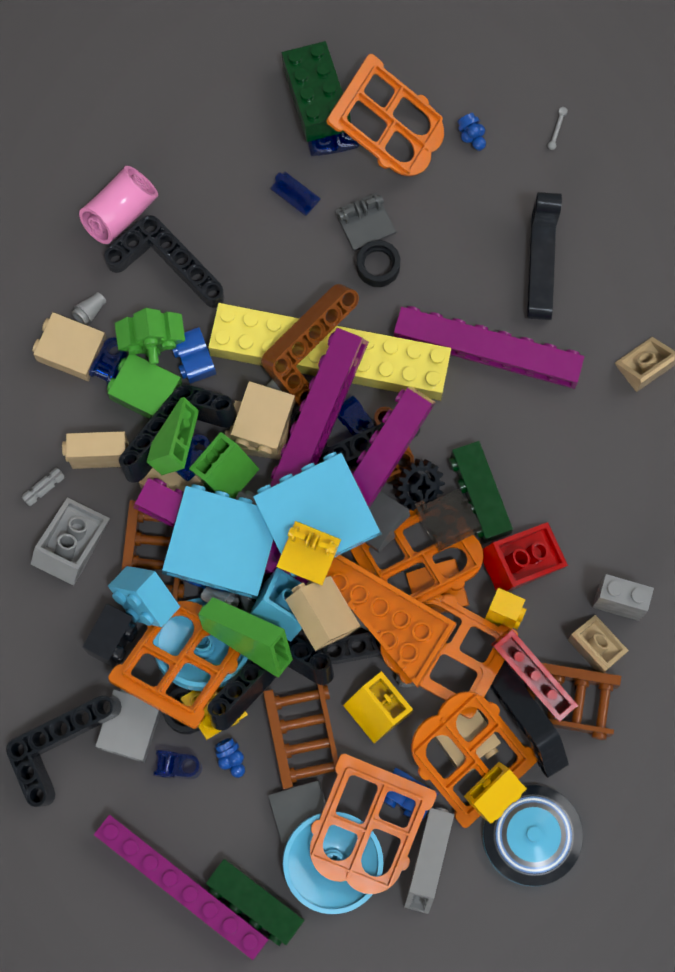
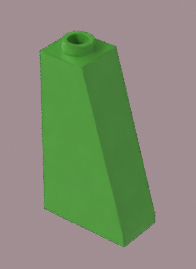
M214 597L201 608L198 616L203 630L279 678L293 660L283 628Z

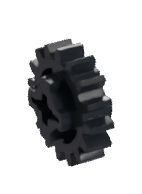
M415 458L414 463L407 461L406 469L400 467L399 469L402 474L400 476L395 475L394 478L399 481L398 484L393 485V488L399 490L395 494L396 498L401 499L399 503L405 507L407 506L412 511L416 508L420 512L423 511L424 506L427 508L431 507L432 501L438 503L439 500L436 496L437 494L442 495L444 493L440 490V486L445 485V482L440 480L443 473L437 471L439 467L433 463L431 464V461L426 459L422 461L418 458Z

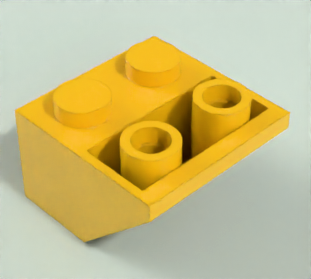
M382 671L361 687L343 705L374 744L413 712L412 707Z

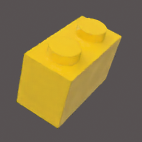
M498 588L485 619L498 627L505 625L518 630L527 610L523 608L526 599Z
M498 762L464 795V798L482 818L492 824L503 815L504 811L512 803L519 800L526 788L508 767Z

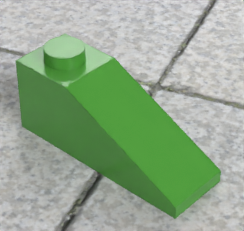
M185 397L180 398L150 447L147 463L161 475L185 468L199 410Z

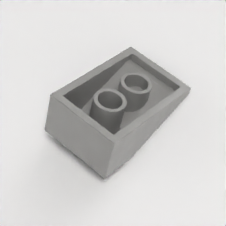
M67 497L35 546L31 565L74 586L85 569L110 518Z

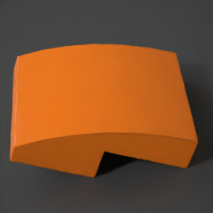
M456 559L436 564L441 574L446 578L459 572ZM426 567L406 573L411 593L423 591L435 583ZM465 588L459 591L451 589L441 594L442 596L447 594L453 595L458 601L457 604L462 607L470 605ZM427 605L440 614L444 612L449 613L436 605Z

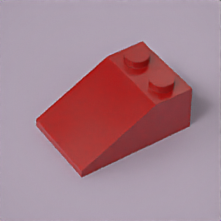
M548 522L498 540L483 548V563L496 591L498 588L507 592L515 590L568 566Z

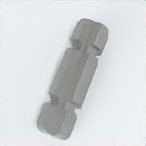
M54 468L48 477L45 476L31 487V491L25 492L22 495V499L27 505L32 506L37 502L38 497H43L54 488L56 482L60 483L65 478L64 474L58 468Z

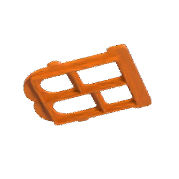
M369 54L365 58L326 119L327 124L338 132L344 131L377 157L378 164L382 168H390L403 176H415L422 173L430 163L431 153L440 147L444 138L443 118L429 105L428 99L423 95L415 94L384 68L382 61L373 54ZM373 75H378L394 89V94L385 107L379 106L364 92ZM402 98L409 100L428 117L430 129L427 134L417 135L393 116V112ZM357 101L363 103L386 122L387 126L377 142L371 140L347 119L348 114ZM394 132H399L411 143L414 155L409 162H400L385 150Z
M440 503L431 505L429 508L425 507L421 512L416 508L414 511L410 510V517L394 531V539L405 555L402 561L386 569H380L369 552L370 546L366 543L350 550L359 566L386 582L390 577L417 563H423L435 583L433 586L412 596L422 603L451 589L453 591L463 589L465 582L478 573L483 563L482 546L474 535L468 533L467 523L462 514L456 509L447 505H441ZM430 517L442 519L448 527L445 538L419 552H415L403 535V531ZM458 548L466 554L467 564L463 570L446 578L441 574L432 557L445 549Z
M421 591L412 593V594H410V596L412 597L413 595H415V594H417V593H419V592H421ZM450 594L445 596L439 595L423 603L425 605L433 604L460 618L462 623L452 641L445 643L419 686L445 701L456 694L430 679V673L439 657L447 655L477 673V678L469 692H475L485 697L505 660L493 647L487 660L481 663L461 652L460 645L471 627L482 630L496 640L509 627L505 625L498 627L457 604L456 597ZM380 644L381 655L386 665L392 671L399 674V678L403 683L411 684V679ZM466 708L460 715L471 719L478 708Z
M179 601L177 603L180 605V608L171 618L183 616L191 620L194 625L193 635L180 654L173 656L153 645V640L163 626L147 625V631L122 665L119 664L114 667L108 679L111 684L190 728L196 729L204 719V708L227 674H233L237 670V660L240 653L229 647V651L220 665H213L195 655L194 650L204 637L211 635L203 630L198 616L203 606L191 601ZM144 654H150L169 665L168 671L155 687L148 685L131 674ZM186 663L198 667L211 676L191 706H186L166 694V690Z
M469 691L460 692L449 697L442 704L437 715L427 718L419 725L414 733L411 744L413 759L419 767V776L424 780L432 782L455 810L454 818L463 828H468L480 815L471 804L465 805L454 792L453 786L471 769H476L482 778L490 771L476 754V749L494 732H498L516 754L517 760L509 769L518 779L537 762L533 749L529 746H523L499 716V707L493 702H488L483 696ZM475 707L488 719V724L471 741L467 742L458 732L456 721L458 715L464 709ZM440 735L448 736L465 756V761L447 778H443L426 756L428 743L434 737Z
M341 754L335 766L337 777L320 819L315 820L311 825L313 836L310 842V858L316 870L329 880L337 882L347 881L352 888L365 894L381 893L394 885L401 871L409 867V851L424 813L432 808L437 793L430 788L350 755ZM352 775L377 785V792L362 824L348 820L336 813V808L348 778ZM389 791H394L415 801V807L408 825L404 828L384 821L379 817L380 809ZM331 825L351 831L358 837L352 853L344 860H332L324 852L323 841ZM373 829L382 830L400 839V845L390 869L385 874L377 877L366 873L361 863L362 854Z

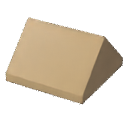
M651 337L616 361L615 364L634 390L638 392L674 367L675 351L654 337Z
M596 615L578 628L568 639L585 660L597 672L605 673L629 651Z

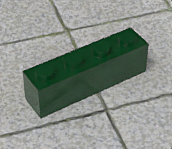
M480 441L453 449L451 453L452 458H449V463L452 471H457L460 480H457V484L461 494H466L468 502L465 505L470 516L473 515L477 523L474 525L477 537H482L483 542L487 543L510 535L513 527Z
M223 859L206 882L210 886L208 889L210 894L218 900L222 896L230 902L227 907L238 915L243 912L249 916L250 919L247 922L258 931L262 927L270 933L268 938L278 946L282 943L287 946L305 921L225 859Z

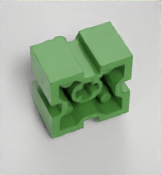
M144 308L134 313V317H126L115 323L118 350L128 351L131 355L146 354L151 365L159 363L158 356L161 355L160 352L175 349L176 345L185 341L182 314L168 311L161 313L160 310Z

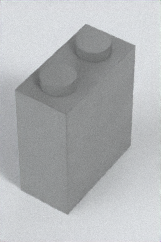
M606 574L598 584L592 608L640 621L648 612L654 588Z
M122 689L120 691L113 690L112 696L118 698L121 702V712L117 717L102 724L95 747L102 751L145 763L161 711ZM110 703L106 713H108L110 710Z

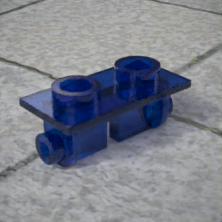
M287 172L283 174L278 173L275 177L276 182L270 188L305 216L321 200V198Z

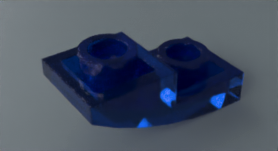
M345 132L308 142L311 156L334 154L359 147V143Z

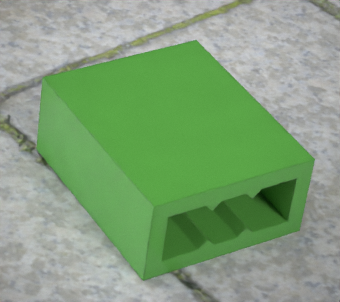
M129 354L127 358L124 357L118 367L119 373L116 379L112 378L110 380L107 391L110 400L151 419L172 392L182 385L181 377L157 365H151L149 361L137 355Z
M222 432L218 434L189 468L212 493L215 494V491H222L229 494V498L232 499L236 498L239 491L241 492L259 471V468L239 445Z

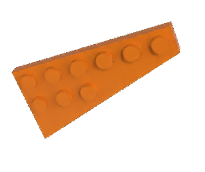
M339 555L335 557L326 577H332L350 609L418 688L456 627V622L344 556Z

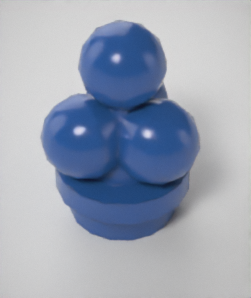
M470 113L460 118L457 122L459 124L458 129L462 132V141L465 143L472 142L474 149L478 151L483 150L486 147V140L482 137L485 134V127L482 124H478L480 122L479 117H475L474 113Z
M232 737L215 745L217 750L215 754L219 758L218 766L223 770L230 769L231 775L235 778L242 777L245 773V767L241 764L244 760V755L238 750V743L234 742Z

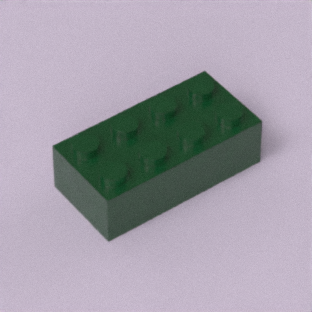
M326 41L282 52L283 69L306 141L309 142L344 133V131L338 132L326 122L327 117L343 94ZM349 113L348 116H347V119H348V121L351 123L350 113Z

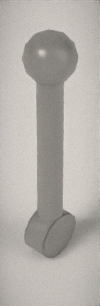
M566 107L559 108V118L553 137L547 145L550 150H554L557 146L555 142L563 117L568 113Z

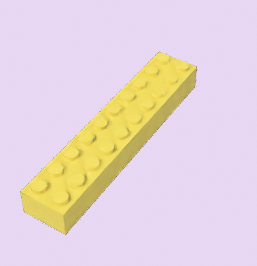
M218 303L208 347L210 356L262 366L261 360L264 353L299 318ZM336 326L296 365L301 374L316 376L319 371V361L326 354L329 347V337L335 332L336 328H340L369 342L352 381L353 384L400 392L402 389L406 390L408 387H413L430 399L441 401L451 348Z

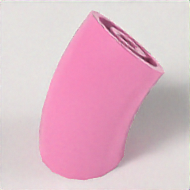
M125 166L102 191L80 209L79 217L81 223L95 240L102 244H109L144 212L158 197V192L142 173L131 166Z

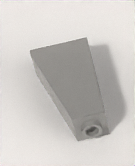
M437 807L429 810L404 908L426 914L430 911L454 814L449 813L444 808Z

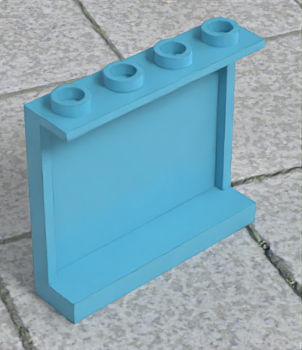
M336 452L330 453L323 457L324 462L317 465L314 463L308 464L301 468V473L295 476L288 474L279 479V484L273 487L266 485L258 489V494L253 496L281 554L288 540V532L293 527L295 521L341 539L334 558L382 534L342 453L338 455Z
M192 484L191 487L186 486L162 574L257 600L273 542V537L258 506L252 504L253 501L247 498L239 497L238 500L229 498V494L222 491H215L214 494L205 491L206 488L200 485Z

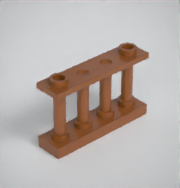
M130 500L121 571L126 566L162 570L165 560L139 558L136 555L137 546L145 544L169 547L171 537L142 535V532H139L140 523H144V521H160L134 509L136 501ZM174 578V585H165L177 602H179V598H184L185 584H181V579Z
M542 663L561 686L565 680L573 681L576 686L574 701L578 706L573 710L572 721L559 722L548 711L547 717L554 727L592 734V738L606 740L607 737H611L614 734V729L606 728L610 692L613 691V688L617 689L620 686L621 676ZM589 684L599 686L598 689L601 690L596 726L581 724L585 692ZM526 687L527 691L535 700V695L533 694V692L528 687Z
M317 684L318 689L283 697H279V695L274 696L273 690L263 691L283 790L293 788L292 783L297 782V779L330 772L336 773L335 766L338 756L326 700L330 699L327 685ZM320 699L323 713L284 721V719L279 720L277 710H281L283 706ZM325 723L327 738L294 745L284 744L282 734H287V731ZM328 747L331 749L333 762L294 770V767L289 768L287 759L292 758V755Z

